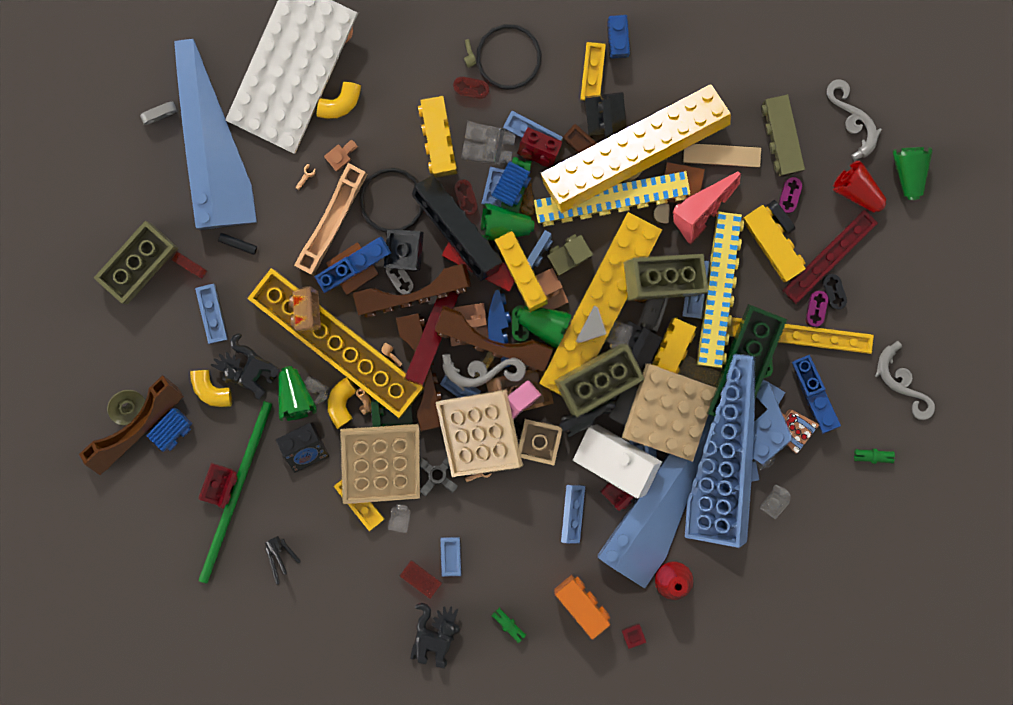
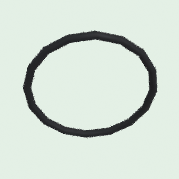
M504 24L492 28L482 37L477 48L476 62L480 74L488 83L500 89H516L525 86L536 76L541 65V50L537 39L529 30L518 25ZM504 28L518 29L526 33L534 42L538 52L537 65L532 75L524 82L513 86L500 85L492 81L484 73L480 62L481 48L485 40L493 32Z
M397 168L382 169L371 175L362 186L359 197L361 213L367 223L378 231L386 233V228L379 227L369 219L364 210L363 197L365 189L371 180L382 173L397 172L405 174L414 181L415 185L419 183L410 173ZM421 206L411 223L402 228L391 230H407L413 226L422 215L423 209Z

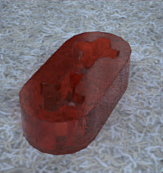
M458 77L453 83L454 90L459 95L483 99L489 94V86L483 80ZM464 81L466 86H470V89L463 88V91H460L457 84ZM480 85H483L486 92L483 91L482 94H478V90L472 88H479Z
M465 179L457 181L455 192L460 209L464 210L468 216L475 214L478 207L470 182ZM464 183L465 186H469V188L466 189L467 196H464L462 191H458V188L461 187L460 184ZM465 199H469L470 204H474L471 212L463 208L466 206Z
M176 252L172 258L174 262L202 279L207 272L205 268L179 252Z

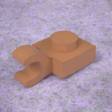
M350 140L343 148L338 144L324 157L337 172L352 160L348 155L358 146L353 140Z

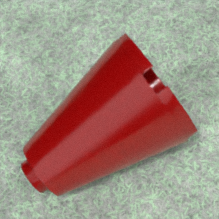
M861 161L853 162L849 165L851 167L849 171L844 170L841 172L833 184V187H835L833 190L836 193L871 212H880L884 209L886 197Z
M668 562L657 570L655 585L663 597L670 600H679L691 591L693 576L689 568L684 564Z

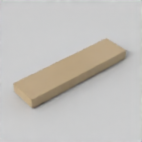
M693 144L685 148L683 152V163L760 167L761 148Z

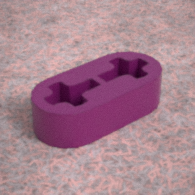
M796 177L785 181L778 202L786 214L796 209L802 190V183ZM794 181L798 189H794L792 194H789L791 187L788 184ZM788 197H791L790 204L792 207L786 210L783 202H786Z
M815 291L810 295L806 312V322L809 326L818 327L824 322L828 296L823 291ZM820 294L824 301L820 302L817 308V301L814 300V297ZM815 310H818L817 317H820V320L814 324L810 316L815 314Z

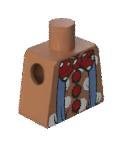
M789 409L785 415L782 413L793 438L786 446L793 453L797 454L819 424Z

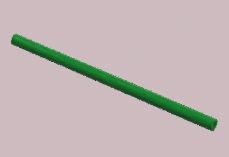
M264 401L237 473V482L231 489L230 501L225 506L198 581L207 584L270 414L273 405L270 402Z

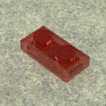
M412 560L400 574L401 578L430 599L442 584L441 581Z

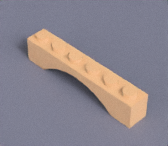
M349 163L347 164L323 217L301 251L294 266L311 275H315L368 175L365 171Z

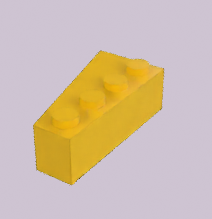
M439 96L420 100L421 105L418 106L420 117L424 118V124L421 127L423 136H427L428 143H425L426 154H430L431 162H428L430 174L433 173L435 178L458 174L444 97Z
M677 318L671 319L652 365L678 374L680 370L678 366L687 355L688 350L686 349L688 344L692 343L696 327Z

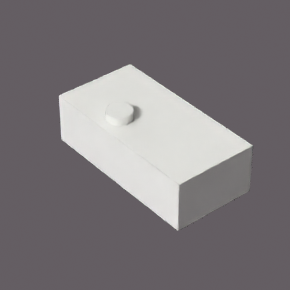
M598 424L587 429L573 459L576 463L637 499L647 494L662 461Z

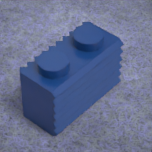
M627 15L609 16L607 21L608 42L610 46L609 57L611 59L627 58L630 54Z
M509 161L491 196L510 207H513L514 204L518 205L522 198L520 194L522 188H527L531 181V177H529L530 172Z
M172 408L147 434V437L162 452L171 451L178 444L176 440L180 436L185 437L191 431L190 426L193 423L177 408Z

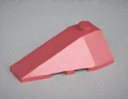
M736 172L687 198L682 204H678L674 208L673 222L689 244H692L707 227L705 223L709 217H715L721 202L725 203L739 186L741 173Z

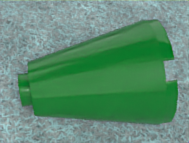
M924 147L901 148L902 151L898 153L897 149H894L893 157L903 195L907 196L908 200H918L920 196L924 195L932 157V148L928 147V151H924Z
M485 203L487 209L483 208L481 230H484L485 233L482 237L486 238L488 242L495 241V239L513 231L515 237L529 236L530 232L534 231V220H531V216Z
M525 305L524 308H519L516 318H519V324L552 348L557 349L572 315L567 312L541 307L530 312L527 305Z
M293 366L282 368V371L279 373L280 421H283V418H286L287 421L308 417L307 413L311 411L315 414L317 412L316 405L298 370L293 369Z

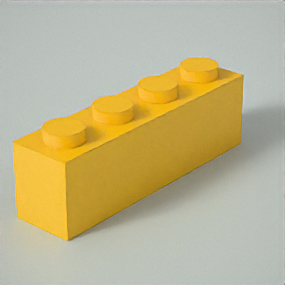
M761 205L741 220H744L745 226L782 281L787 282L805 270L804 265L806 263L801 255H796L794 252L795 246L789 238L786 240L782 234L784 232L782 226L779 223H775L772 219L773 213L771 210Z
M513 231L495 239L496 246L529 311L532 312L547 305V298Z

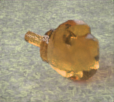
M529 183L527 186V194L523 195L520 206L521 212L528 216L534 215L536 211L534 195H532V183Z

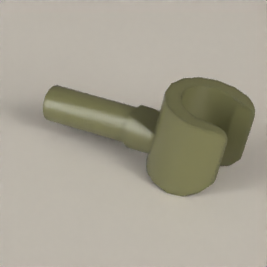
M466 39L465 44L468 56L464 57V61L469 68L476 64V59L471 50L470 40Z

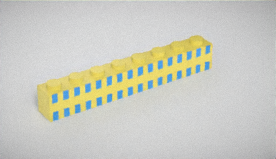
M684 171L617 184L562 214L552 197L534 200L538 224L547 227L554 225V221L561 220L562 223L572 222L575 217H580L583 220L592 218L591 214L599 213V216L611 214L610 211L617 209L620 213L629 211V207L633 206L641 209L649 207L648 204L656 202V205L667 204V200L675 199V202L687 199L686 196H690L687 173Z
M718 212L716 214L708 292L706 293L697 366L722 368V364L725 365L727 353H724V346H727L729 342V334H726L727 326L730 327L732 315H729V308H732L734 304V296H731L732 288L735 289L737 277H734V270H737L739 266V258H736L737 250L740 251L742 239H739V232H742L744 227V220H741L742 215L726 212Z

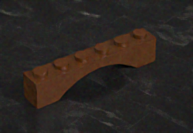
M460 264L443 269L431 284L411 294L393 295L376 288H370L353 293L358 315H365V318L376 316L377 311L382 310L383 313L392 312L396 306H401V309L411 307L412 302L419 301V304L426 303L434 296H437V299L449 296L448 293L453 291L456 294L467 292L466 288L472 286L466 264Z
M445 306L442 307L435 325V331L441 337H453L460 344H472L476 350L482 352L488 350L492 352L493 356L501 359L503 356L509 359L517 358L535 372H539V370L545 371L553 351L551 346L534 339L515 344L490 340L474 330L461 312Z
M417 313L396 318L400 337L416 351L423 334V328L426 326L424 316L420 317V314ZM431 367L425 379L423 398L417 410L421 431L441 427L436 402L442 400L441 392L436 390L435 384H438L437 374L432 372Z
M162 375L149 387L144 406L127 426L113 435L92 441L79 454L83 463L99 475L109 469L158 420L164 417L174 405L179 403L184 397L179 388Z

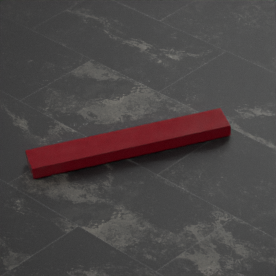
M863 210L805 267V270L800 272L782 290L794 304H797L878 222L866 210Z
M455 291L448 293V297L436 299L406 373L405 380L423 386L442 339L437 334L438 332L435 331V325L443 306L454 309L459 294H456Z

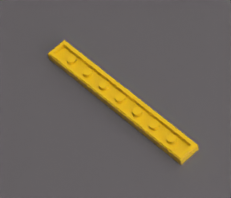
M732 317L730 327L727 326L726 334H729L730 337H735L742 318ZM785 324L778 343L872 354L874 335Z

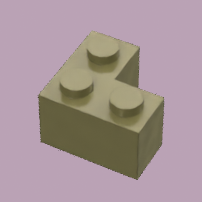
M574 234L566 239V244L560 248L557 245L549 250L550 254L547 255V258L558 276L593 256L582 235L577 237Z

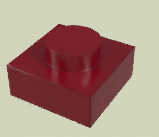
M639 623L622 629L628 649L646 643Z

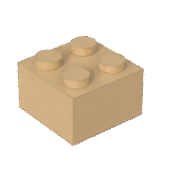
M525 418L519 443L521 458L555 465L562 428L557 425Z

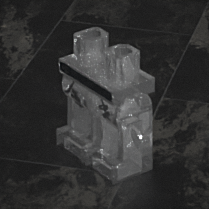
M468 121L461 158L462 160L496 165L509 163V161H512L513 152L503 151L504 144L514 145L516 135L506 132L505 128Z

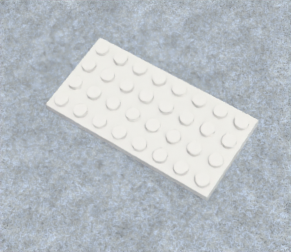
M278 0L229 110L226 121L289 152L296 153L358 13L333 0Z

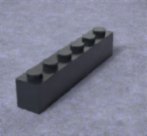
M432 175L416 184L412 192L413 198L477 278L483 281L498 272L503 262L500 255L491 248L488 240L482 237L476 225L471 223L466 217L464 210L457 206L454 198L443 188L442 183Z

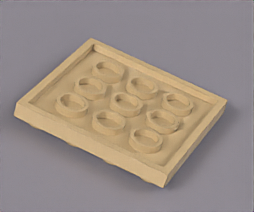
M646 363L643 372L645 380L640 382L622 438L693 462L708 417L707 411L716 388Z
M507 390L436 402L452 477L520 468L523 466Z
M418 424L340 429L343 504L420 498Z

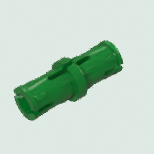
M855 449L854 454H856L854 455V461H868L872 464L877 462L893 464L895 461L892 458L895 457L894 451H878L877 449Z
M499 607L496 612L501 617L495 612L491 617L503 627L502 630L504 632L507 631L519 643L522 640L517 633L523 639L527 634L515 624L513 618L510 619Z

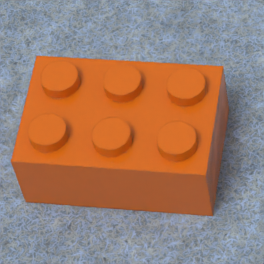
M571 575L554 589L555 595L593 640L610 626L609 613L603 606L598 607L597 599L591 591L587 593L584 590L586 587L578 576L574 578Z

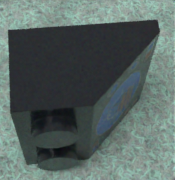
M313 422L275 439L283 457L294 473L329 457Z

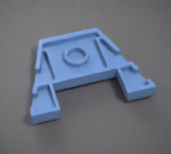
M769 383L760 389L756 396L767 408V411L754 421L753 459L763 465L793 440Z

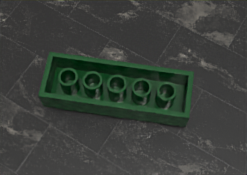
M750 304L747 305L726 357V363L723 365L716 382V390L707 414L716 416L715 412L720 404L723 388H725L727 375L735 354L754 357L755 401L787 319Z

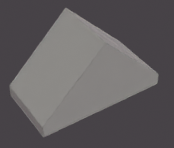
M594 306L576 339L578 343L606 335L598 307Z

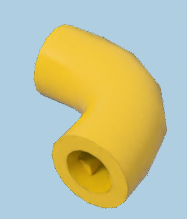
M343 82L338 98L334 100L320 98L317 106V117L330 119L347 115L357 104L361 85Z
M209 370L190 371L193 390L201 401L216 407L232 406L230 387L216 388L210 381Z
M348 377L339 381L328 397V413L337 429L353 419L346 408V403L351 396L356 394L358 389Z

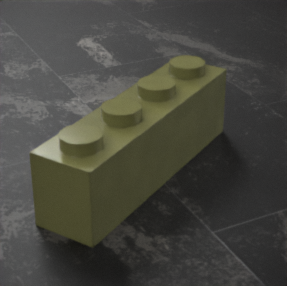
M788 94L765 99L763 105H761V112L763 117L766 116L767 124H765L767 135L771 137L769 147L771 154L775 155L776 161L773 162L775 172L779 173V177L804 171V163Z

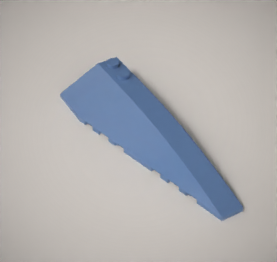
M194 39L174 41L182 125L196 229L205 230L256 223L252 184L203 65Z
M735 354L727 375L725 388H723L720 404L715 412L714 422H712L707 437L703 457L699 462L698 472L692 484L693 488L687 500L685 538L740 548L747 542L754 441L755 379L754 357Z
M708 414L693 462L667 454L647 494L634 501L597 555L600 560L643 588L650 582L669 552L689 494L693 488L692 484L698 472L699 462L703 457V450L712 422L715 419L712 415Z

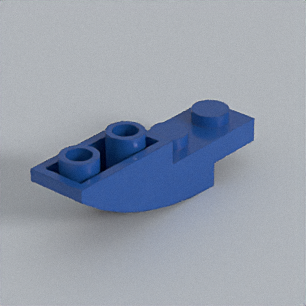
M379 237L314 277L323 292L326 293L375 265L378 261L391 254V251L384 239Z
M496 290L489 309L488 337L493 341L509 343L506 332L502 333L501 329L508 328V323H511L509 311L505 312L503 305L507 304L504 293L500 294V291ZM503 356V358L501 359V362H503V361H505V360H507V359H509V358H506V357Z
M807 355L793 361L792 365L813 418L819 424L822 434L841 427L811 356Z

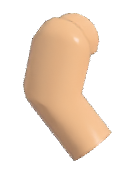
M359 388L356 391V395L363 402L359 409L363 415H367L368 412L371 413V399L367 392Z

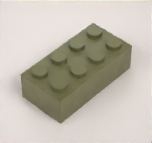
M144 221L96 274L94 279L119 302L128 305L177 251L178 247L151 222Z
M704 254L639 257L624 262L628 301L699 296L708 292Z
M621 343L559 377L554 382L571 415L578 417L645 380L628 345Z

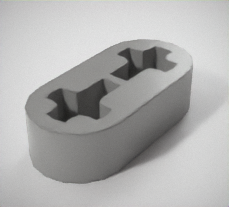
M167 102L143 112L140 117L143 124L148 125L175 114L177 109L174 102Z
M386 268L387 275L401 294H410L413 291V281L405 270L398 269L400 277H397L396 274L390 273L392 269ZM400 279H403L406 283H410V285L408 286V291H406L405 289H400V287L402 286L401 282L399 281Z

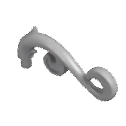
M834 80L827 87V96L832 103L852 114L845 122L847 131L851 134H857L861 131L863 125H857V120L863 122L867 129V140H862V147L858 148L859 151L851 155L852 159L857 161L872 153L882 129L876 130L872 119L862 110L835 98L833 92L835 89L840 88L843 91L842 99L845 100L849 96L850 87L844 80Z
M896 341L891 346L888 345L881 353L875 377L881 375L886 385L898 393L925 400L928 408L925 411H920L918 409L919 401H914L912 404V414L920 420L929 419L934 414L935 404L923 393L907 388L913 379L911 372L906 368H899L895 372V378L901 377V382H896L890 375L889 362L893 363L895 352L902 347L901 343Z
M450 354L443 355L444 364L442 366L445 375L462 391H465L464 387H476L485 384L507 365H515L517 368L516 373H510L508 370L504 371L505 377L511 381H520L526 373L524 363L517 358L507 359L489 372L483 362L473 361L468 366V373L474 377L475 372H478L480 376L477 378H466L458 373L460 370L454 367Z

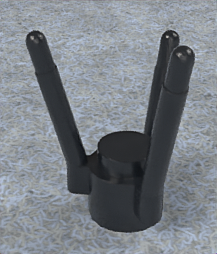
M279 536L265 542V550L270 560L275 582L279 585L280 582L273 556L275 555L284 575H287V571L279 555L283 551L282 547L285 548L297 563L301 561L289 548L285 540H280Z

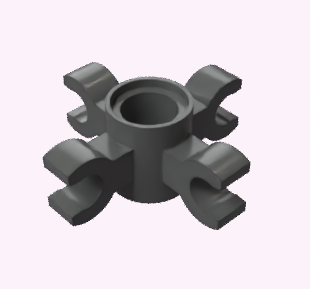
M448 457L445 458L440 466L434 467L423 458L419 460L420 468L429 474V480L420 490L424 496H427L435 485L440 484L451 493H454L458 486L446 477V470L450 467ZM440 471L443 478L438 481L434 480L432 473Z

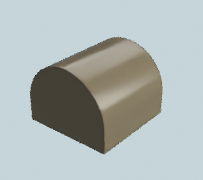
M660 204L654 209L652 216L657 224L667 225L669 223L670 205Z

